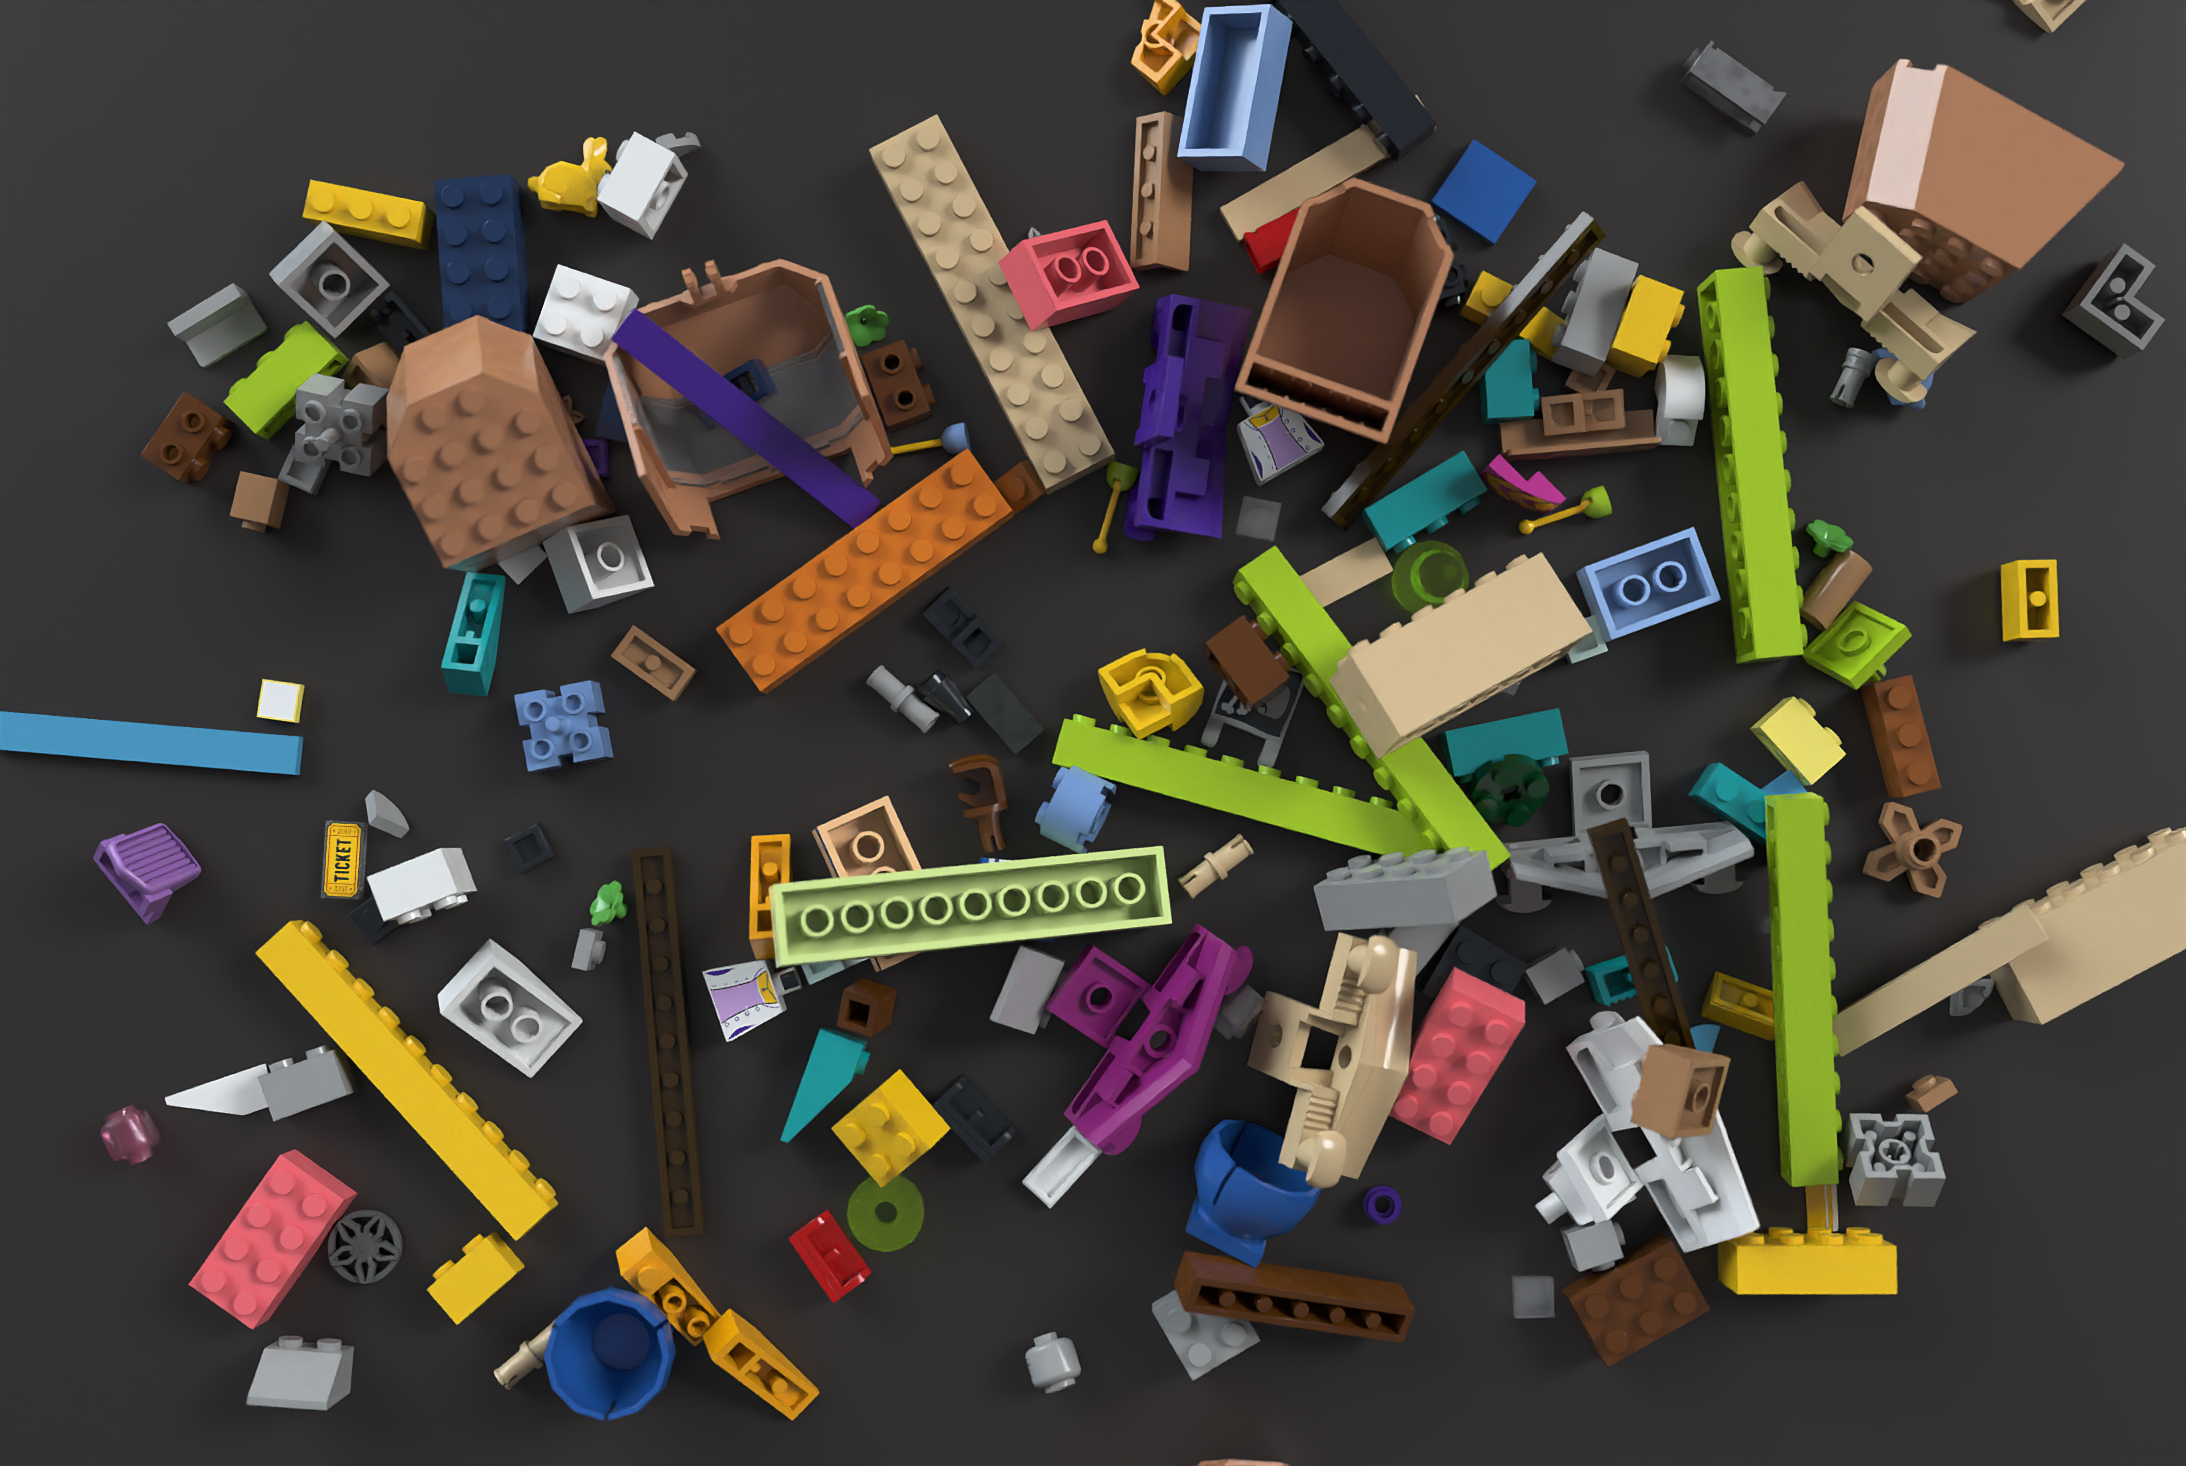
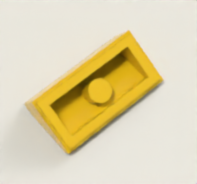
M1716 971L1708 989L1701 1016L1773 1041L1775 1039L1773 991Z

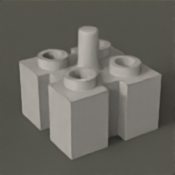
M314 373L296 390V418L304 420L305 424L295 432V461L325 467L331 460H335L340 463V471L370 477L387 458L388 434L387 431L378 430V428L387 420L386 398L390 389L359 383L353 390L344 389V379Z
M1849 1113L1839 1143L1845 1167L1853 1168L1849 1182L1855 1206H1887L1890 1198H1898L1902 1202V1206H1935L1946 1177L1939 1153L1930 1152L1935 1139L1928 1115L1896 1114L1893 1122H1883L1881 1114Z

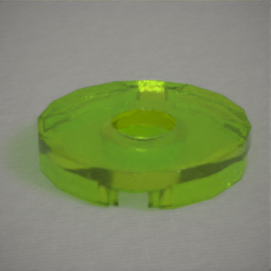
M897 1175L882 1188L870 1176L858 1185L849 1200L847 1217L850 1230L860 1243L871 1250L890 1252L902 1249L915 1239L923 1226L925 1213L923 1197L914 1183L902 1175ZM881 1202H890L896 1207L897 1217L892 1222H882L877 1218L875 1209Z

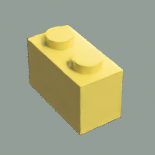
M1793 696L1782 699L1754 724L1750 730L1786 770L1793 771L1803 786L1813 785L1841 760L1846 753L1839 747L1842 744L1840 738L1830 728H1822L1813 718L1816 715L1814 709L1802 698L1797 700Z

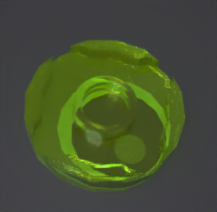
M1433 540L1416 543L1406 549L1394 564V571L1391 577L1393 592L1400 604L1413 614L1429 605H1432L1434 610L1445 604L1443 600L1448 595L1458 589L1463 588L1467 592L1469 574L1460 553L1447 543Z

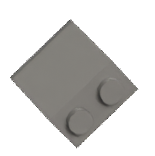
M1022 943L990 1020L1031 1034H1035L1038 1026L1045 1029L1052 1014L1045 1007V1004L1050 999L1052 991L1057 989L1068 971L1062 969L1065 961Z
M300 1336L279 1337L278 1341L264 1348L248 1394L247 1405L328 1410L350 1393L354 1346L341 1345V1340L333 1338L319 1339L317 1343H304L303 1337Z

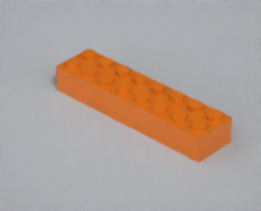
M967 448L718 626L716 630L760 692L768 694L1013 518V510Z

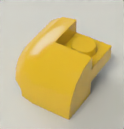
M1141 649L1098 669L1101 686L1113 712L1121 723L1126 722L1138 740L1169 725L1173 732L1176 731L1196 714L1203 702L1204 687L1185 662L1174 653L1168 656L1162 653H1146L1145 649Z

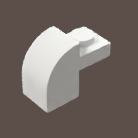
M1667 355L1663 363L1658 365L1654 386L1659 402L1654 426L1655 437H1662L1660 445L1693 446L1698 420L1703 419L1704 370L1699 356Z

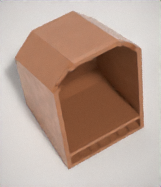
M1899 59L1875 82L1871 89L1842 221L1845 223L1856 209L1864 206L1922 257L1921 261L1908 275L1909 279L1919 284H1929L1940 290V295L1948 301L1965 304L2021 269L2122 170L2125 163L1950 66L1938 64L1934 71L1911 68L1913 64L1910 60Z
M1357 178L1349 179L1343 182L1342 185L1315 198L1311 197L1302 201L1234 391L1386 445L1454 257L1450 246L1446 244L1434 219L1435 215L1430 204Z
M475 315L404 347L386 398L388 459L444 568L476 573L543 544V541L567 526L593 522L616 512L531 335L489 321L488 318L480 315Z

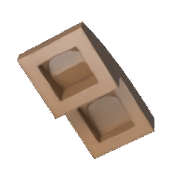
M1623 389L1541 397L1544 436L1626 427Z

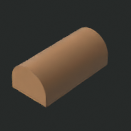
M1846 549L1845 552L1836 551L1804 592L1803 606L1799 609L1800 616L1821 632H1825L1873 571L1870 564L1849 549Z

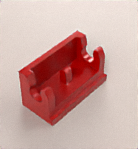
M826 1209L799 1228L789 1238V1241L832 1303H835L857 1287L872 1273L829 1209Z

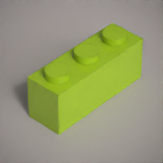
M305 321L302 325L297 324L292 327L284 336L285 341L275 351H270L263 355L257 363L258 368L248 378H242L231 387L230 395L223 401L256 435L267 440L296 413V390L314 373L333 377L349 361L317 327L308 321Z

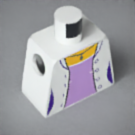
M1244 395L1239 399L1249 418L1238 424L1237 433L1259 487L1317 454L1324 447L1325 444L1299 413L1273 404L1269 406L1267 402L1248 395Z
M770 959L718 967L703 972L727 1042L734 1040L787 1010L783 995L802 988L795 966L774 973Z

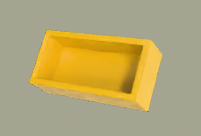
M1770 1227L1768 1228L1769 1234L1754 1233L1753 1230L1742 1236L1718 1243V1281L1737 1294H1897L1896 1246L1884 1240L1883 1235L1870 1233L1869 1228L1847 1227L1846 1234L1832 1233L1830 1228L1809 1227L1807 1228V1234L1793 1233L1792 1228Z

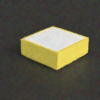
M262 679L257 717L299 723L305 685Z

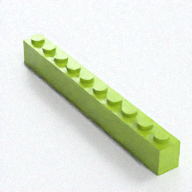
M1276 545L1239 569L1232 581L1235 585L1234 591L1243 604L1251 606L1257 614V622L1263 631L1269 636L1273 635L1281 646L1280 652L1288 664L1296 666L1304 676L1303 682L1307 690L1314 697L1319 696L1327 707L1326 712L1331 722L1336 727L1344 729L1351 739L1350 745L1353 751L1361 759L1365 758L1374 769L1373 775L1378 784L1383 789L1390 790L1398 801L1397 807L1406 820L1415 823L1422 833L1421 839L1428 849L1435 850L1437 854H1445L1448 850L1458 847H1468L1469 852L1486 850L1491 871L1511 857L1510 853L1421 736L1383 758L1377 759L1329 681L1338 670L1336 664L1348 656L1347 651L1352 648V645Z
M1074 714L1072 720L1064 718L1052 761L1054 765L1068 769L1074 765L1100 778L1381 856L1402 852L1403 857H1410L1417 852L1429 850L1424 845L1421 839L1422 833L1415 823L1406 820L1400 811L1393 810L1392 801L1371 796L1369 803L1354 799L1355 791L1334 786L1333 791L1328 792L1317 788L1319 781L1306 777L1296 776L1295 782L1280 778L1282 771L1259 765L1258 772L1243 768L1245 761L1222 755L1220 762L1206 758L1207 750L1185 745L1184 751L1170 748V740L1158 736L1148 735L1146 741L1138 740L1132 737L1133 732L1129 728L1111 724L1108 731L1094 727L1096 720L1086 716Z
M1812 792L1766 795L1764 797L1781 1177L1791 1187L1839 1184L1838 1171L1843 1169V1155L1841 1149L1837 1147V1133H1840L1842 1130V1120L1835 1103V1095L1840 1093V1079L1838 1073L1834 1071V1057L1838 1056L1839 1044L1837 1036L1833 1033L1832 1019L1837 1017V1003L1835 997L1831 995V980L1835 979L1836 968L1833 958L1829 955V942L1834 940V927L1832 920L1828 918L1827 903L1832 902L1833 892L1830 881L1826 880V865L1831 862V850L1828 841H1825L1824 826L1829 824V808L1827 803L1823 802V797Z

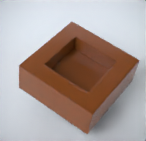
M1028 460L1020 462L993 483L1013 510L1014 515L1021 513L1047 493Z

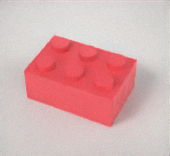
M1107 220L1022 240L998 262L1031 331L1115 309L1140 288Z

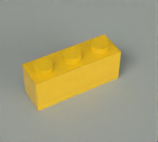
M310 180L302 217L314 227H317L325 220L337 233L428 251L436 214L424 202Z

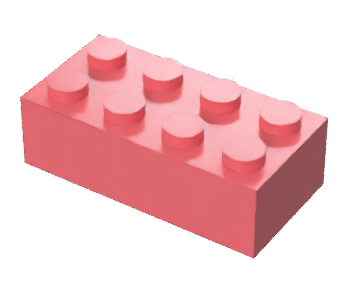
M1454 967L1411 1039L1408 1076L1389 1116L1450 1145L1524 1026L1525 1001Z
M296 1149L281 1154L189 1285L252 1330L270 1319L358 1193Z

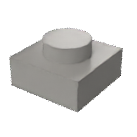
M590 928L580 929L572 968L588 971L594 969L595 964L602 962L606 948V942L601 941L603 931Z

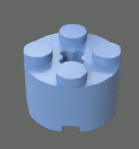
M1074 765L1070 769L1061 767L1052 784V788L1057 790L1050 803L1045 801L1041 805L1035 818V823L1041 827L1040 835L1079 854H1084L1088 851L1083 846L1086 840L1091 843L1094 842L1112 804L1105 801L1109 792L1115 795L1117 786Z

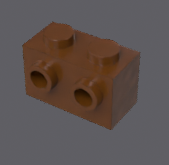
M903 339L861 355L890 433L933 418L929 407L936 405L929 383L921 385L916 371L922 370L923 367L915 347L908 350Z
M184 391L141 453V456L178 481L193 486L195 481H200L207 474L210 468L209 461L216 451L227 445L232 436L231 429L236 423L199 398Z

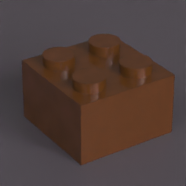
M1242 615L1205 642L1204 655L1251 715L1287 689L1290 680L1288 671L1291 670V667L1279 651L1272 654L1266 646L1265 640L1267 635L1255 620L1249 623L1244 615Z

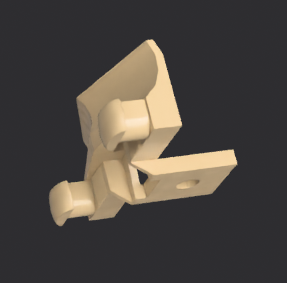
M1804 181L1798 182L1761 209L1749 226L1753 234H1750L1748 231H1742L1737 233L1732 239L1731 247L1733 253L1745 267L1763 266V275L1774 274L1783 266V262L1777 257L1780 253V257L1786 258V263H1791L1792 268H1797L1798 273H1803V276L1810 282L1815 278L1822 281L1843 305L1857 313L1863 319L1860 326L1867 332H1870L1871 337H1876L1877 342H1882V347H1888V352L1894 353V356L1898 358L1897 361L1891 357L1879 360L1875 367V375L1880 385L1891 396L1901 402L1912 404L1924 399L1927 394V388L1921 382L1938 370L1951 355L1977 333L1939 314L1932 305L1912 288L1904 294L1898 289L1921 261L1922 257L1864 206L1856 209L1841 227L1823 211ZM1860 254L1869 256L1873 261L1874 268Z
M1343 933L1338 934L1319 1009L1279 993L1266 991L1247 1065L1298 1087L1279 1162L1291 1169L1308 1172L1306 1182L1317 1189L1334 1186L1341 1175L1358 1179L1408 1076L1417 952L1397 947L1395 942L1386 936H1372L1368 940ZM1311 1025L1339 1035L1330 1070L1300 1068Z

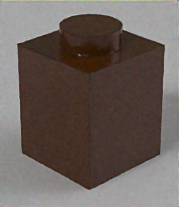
M864 978L843 990L837 1026L869 1037L875 1036L891 1025L897 989Z

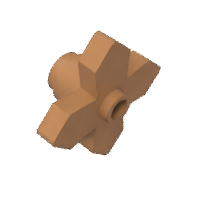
M1886 802L1878 824L1891 844L1868 852L1863 874L1889 882L1905 871L1914 892L1932 898H1939L1947 876L1938 864L1941 853L1957 847L1962 832V825L1942 818H1936L1920 829L1912 808L1895 802Z

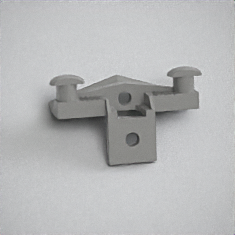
M1645 750L1568 758L1573 836L1502 843L1511 855V857L1500 864L1501 871L1508 878L1509 895L1497 896L1495 901L1501 908L1515 913H1529L1541 910L1551 904L1553 900L1551 893L1542 891V885L1607 898L1586 829L1623 817L1627 819L1629 826L1633 827L1636 838L1634 843L1651 899L1685 884H1689L1693 889L1707 894H1722L1740 888L1746 880L1744 875L1735 872V864L1754 856V850L1749 839L1729 821L1652 829L1649 754ZM1609 784L1618 785L1620 794L1613 802L1601 800V791L1605 786Z

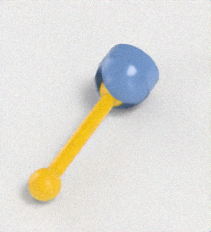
M964 422L947 427L942 432L940 439L891 447L893 455L943 446L949 453L958 455L967 448L971 452L968 429Z

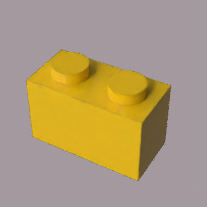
M2017 560L2001 565L2003 642L2044 641L2058 638L2057 560Z
M496 1232L485 1239L481 1234L477 1235L462 1248L466 1255L459 1262L454 1264L450 1259L432 1275L437 1281L427 1291L456 1325L470 1316L525 1267Z

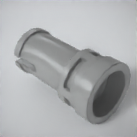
M1849 348L1845 362L1842 365L1843 372L1829 399L1840 406H1844L1846 403L1845 406L1847 408H1853L1865 378L1870 376V372L1875 367L1878 358L1864 350Z

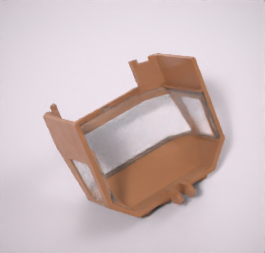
M778 259L769 263H762L755 268L733 276L721 278L714 260L705 263V270L708 279L712 283L698 287L697 278L690 268L683 270L682 275L688 290L682 294L659 302H652L638 309L721 376L751 359H761L779 393L758 405L828 460L853 452L865 488L874 479L872 472L878 465L886 466L893 458L888 438L845 317L827 275L783 259ZM611 343L604 354V358L639 478L673 535L689 536L692 531L705 532L707 539L720 540L710 502L785 475L721 425L711 430H706L696 409L689 400L617 344ZM748 375L756 391H759L752 375ZM739 380L734 382L735 386L746 394Z

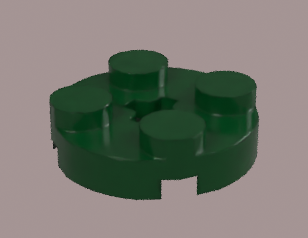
M1522 754L1503 755L1505 758L1503 761L1493 764L1490 760L1480 766L1470 780L1469 793L1472 805L1484 820L1494 824H1509L1512 827H1520L1525 825L1530 820V816L1542 806L1550 788L1537 761ZM1512 785H1515V789L1512 792L1502 793L1501 790L1503 788L1509 789Z

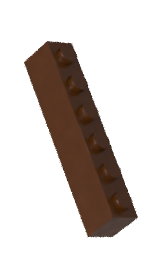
M1189 1251L1184 1252L1173 1284L1185 1312L1399 1343L1404 1342L1415 1313L1413 1304L1399 1283L1261 1262L1254 1268L1239 1259Z

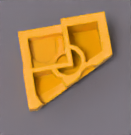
M1154 0L1149 20H1144L1141 29L1142 41L1135 48L1131 61L1133 67L1165 97L1193 67L1202 25L1188 15L1182 5L1176 0Z

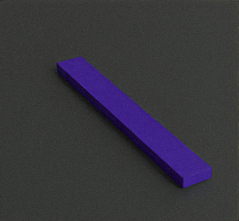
M635 307L631 309L609 338L853 529L868 520L882 502Z

